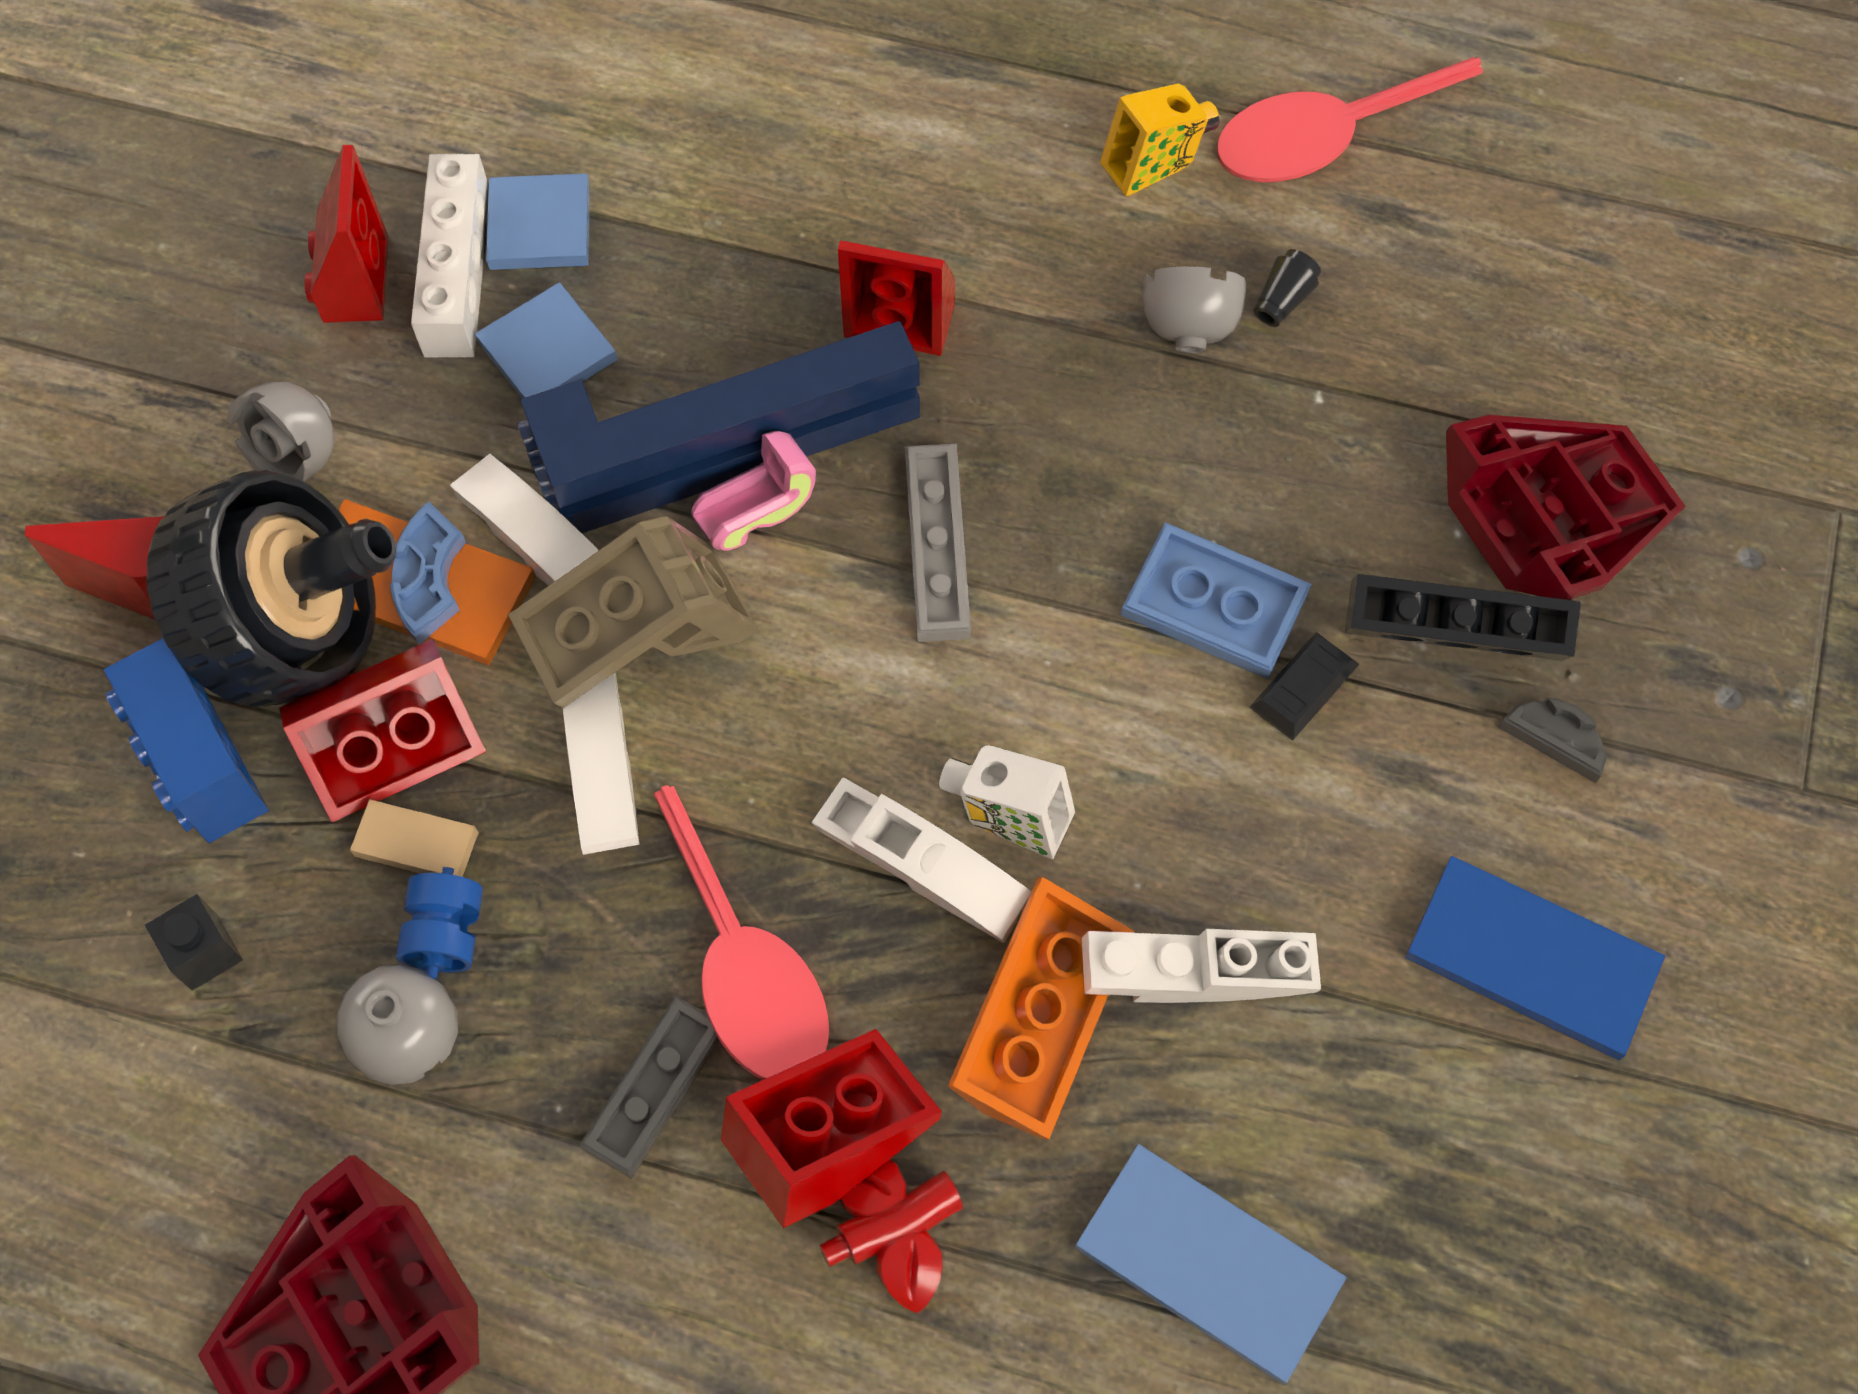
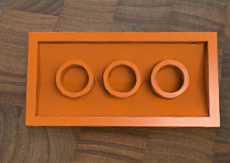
M1039 877L1034 884L948 1087L983 1114L1046 1140L1051 1137L1108 995L1085 994L1082 937L1088 931L1134 933V930L1046 878Z

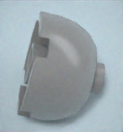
M1179 266L1157 269L1154 273V279L1148 274L1144 276V313L1150 327L1156 334L1165 340L1176 342V351L1202 353L1206 351V344L1219 342L1235 330L1242 318L1246 281L1244 277L1230 271H1226V281L1214 279L1211 277V268Z
M265 382L251 388L229 404L227 416L229 426L238 422V427L242 434L235 442L242 455L255 470L278 471L305 482L328 463L335 443L330 410L326 403L317 395H313L310 391L292 382Z
M404 964L380 966L360 976L345 992L337 1012V1036L347 1059L369 1079L389 1085L413 1083L425 1077L423 1073L431 1070L438 1062L442 1064L450 1055L458 1034L457 1009L445 987L430 977L426 971Z

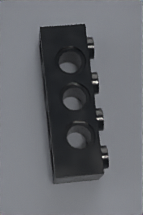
M1357 574L1351 580L1345 633L1562 661L1575 655L1581 601Z

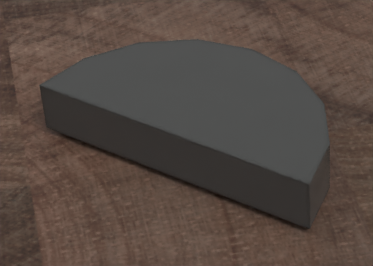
M1549 698L1547 701H1533L1525 705L1519 704L1505 716L1498 728L1594 783L1602 775L1607 755L1606 751L1603 750L1602 740L1595 730L1597 724L1594 719L1574 704L1557 698Z

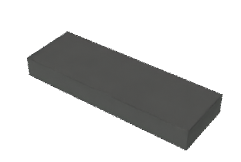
M675 996L579 1146L582 1150L628 1178H633L719 1042L705 1012Z

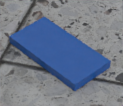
M1451 856L1404 958L1620 1061L1626 1056L1666 955Z

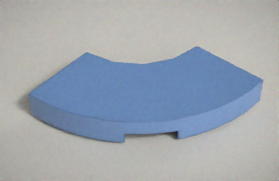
M429 501L410 519L397 541L392 570V583H390L393 602L399 617L418 645L460 611L449 590L448 574L453 558L466 544L463 534Z

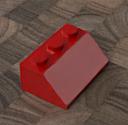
M433 639L348 676L335 685L323 688L279 707L283 729L331 822L367 807L369 799L374 801L385 799L486 752Z

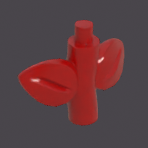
M889 1159L840 1198L843 1207L854 1218L837 1225L839 1235L820 1244L819 1248L829 1267L849 1257L856 1265L877 1255L876 1272L884 1288L904 1308L918 1313L927 1307L935 1294L943 1271L942 1251L936 1240L927 1231L949 1216L962 1210L963 1205L954 1183L945 1171L928 1179L907 1194V1184L899 1166Z

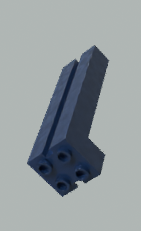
M897 321L600 422L596 418L582 379L520 399L527 420L518 422L517 425L535 477L539 482L543 498L583 534L702 493L764 462L761 455L762 434L772 431L789 433L807 457L920 418V395L916 389V386L920 385V363L901 321Z

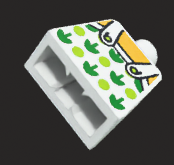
M987 745L980 749L973 765L950 758L941 773L940 789L962 797L969 821L973 825L1042 856L1054 859L1075 814L1065 767Z

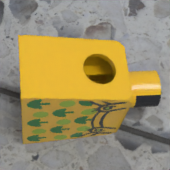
M1180 84L1122 96L1116 108L1100 163L1125 197L1132 195L1188 167L1194 160L1202 135L1218 128V111L1210 101L1198 104L1186 87Z

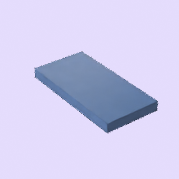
M1140 1144L1137 1145L1075 1246L1076 1250L1283 1386L1291 1377L1347 1278Z

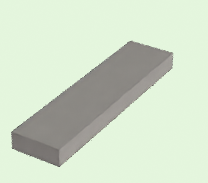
M957 443L905 446L917 642L971 639Z

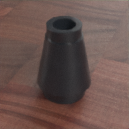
M1295 249L1288 250L1284 256H1278L1258 299V303L1253 309L1255 316L1269 326L1278 327L1282 320L1318 287V276L1321 273L1318 263L1306 253Z

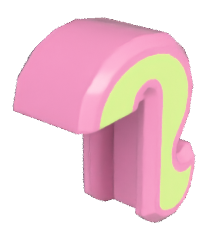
M772 431L762 434L761 455L764 462L702 492L694 501L691 516L715 549L729 551L744 545L750 531L758 527H771L787 520L797 513L810 498L816 481V469L789 433Z

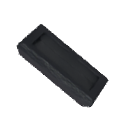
M1316 632L1251 704L1250 709L1293 741L1355 671L1359 663Z

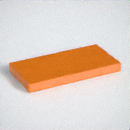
M347 499L343 500L338 509L349 524L357 523L358 520L365 518L381 522L392 533L396 544L402 531L408 524L407 521ZM465 544L453 558L448 574L449 590L460 611L424 641L427 642L433 639L438 647L489 666L512 623L508 614L521 606L536 578L533 568ZM393 561L387 571L372 576L376 598L375 623L411 636L399 617L391 594L390 583H392ZM355 601L353 610L359 611L357 603Z

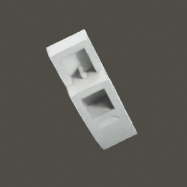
M844 777L812 821V824L819 832L904 880L916 893L1002 943L1006 941L1019 921L1031 894L1028 888L934 824L887 796L881 794L877 797Z
M1206 929L1197 936L1088 931L1082 937L1085 994L1133 996V1002L1181 1003L1264 999L1315 993L1321 990L1316 933Z

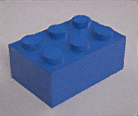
M163 638L104 669L113 687L112 690L105 693L110 706L122 723L127 722L134 734L128 737V740L141 763L145 767L150 766L157 778L151 784L162 805L168 812L173 811L186 832L195 828L208 843H211L270 811L205 689L181 666Z

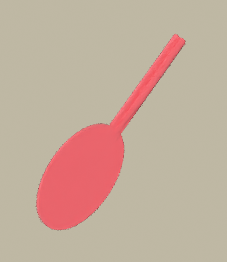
M1472 57L1348 104L1339 98L1319 92H1291L1261 100L1238 113L1225 126L1218 141V159L1222 166L1234 176L1254 182H1281L1309 175L1327 166L1345 151L1353 138L1355 121L1483 73V69L1480 66L1481 60L1479 57Z
M665 785L661 787L660 791L654 792V797L719 933V936L708 949L702 969L704 1006L718 1039L738 1064L762 1080L825 1052L829 1038L828 1013L822 992L811 970L796 951L779 937L763 929L740 926L674 786L669 787Z

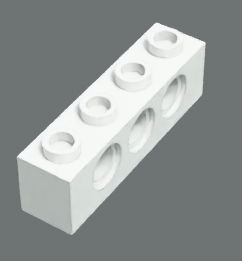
M429 154L411 319L412 328L424 357H475V333L478 326L489 193L488 181L479 154Z

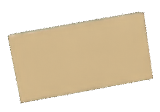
M369 799L350 851L357 858L420 874L442 873L443 867H451L454 869L453 875L463 877L479 832L473 825Z

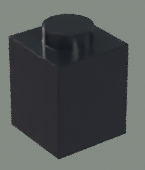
M198 894L145 924L170 972L192 991L243 961L219 916Z

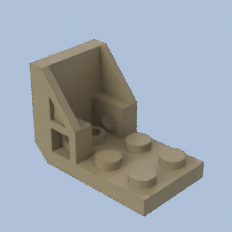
M668 516L637 523L508 614L553 703L563 708L651 647L673 657L743 642L759 631L713 547Z

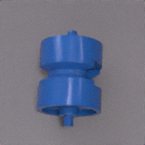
M443 867L442 873H421L413 875L408 879L404 911L412 915V919L402 924L396 951V960L398 962L425 970L435 980H437L438 972H463L472 967L476 936L467 930L468 926L478 921L483 887L479 883L465 877L453 875L454 869L451 867Z

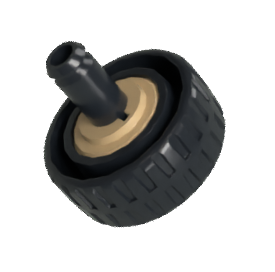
M272 470L243 472L187 496L167 511L166 516L159 522L150 543L146 567L147 589L151 609L168 648L181 666L203 687L217 696L239 705H249L252 707L280 705L335 685L345 679L360 664L371 643L376 620V598L372 576L387 571L396 555V543L392 533L381 522L365 518L358 520L357 523L349 524L330 500L314 487L298 478ZM355 601L357 603L359 611L353 610ZM323 652L318 660L306 669H301L302 664Z

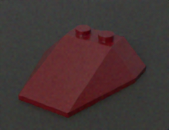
M1486 415L1451 424L1446 430L1448 505L1505 589L1565 600H1572L1602 590L1686 507L1627 425Z
M349 1155L302 1194L199 1352L198 1357L219 1394H442L479 1364L478 1305L418 1205L356 1155Z

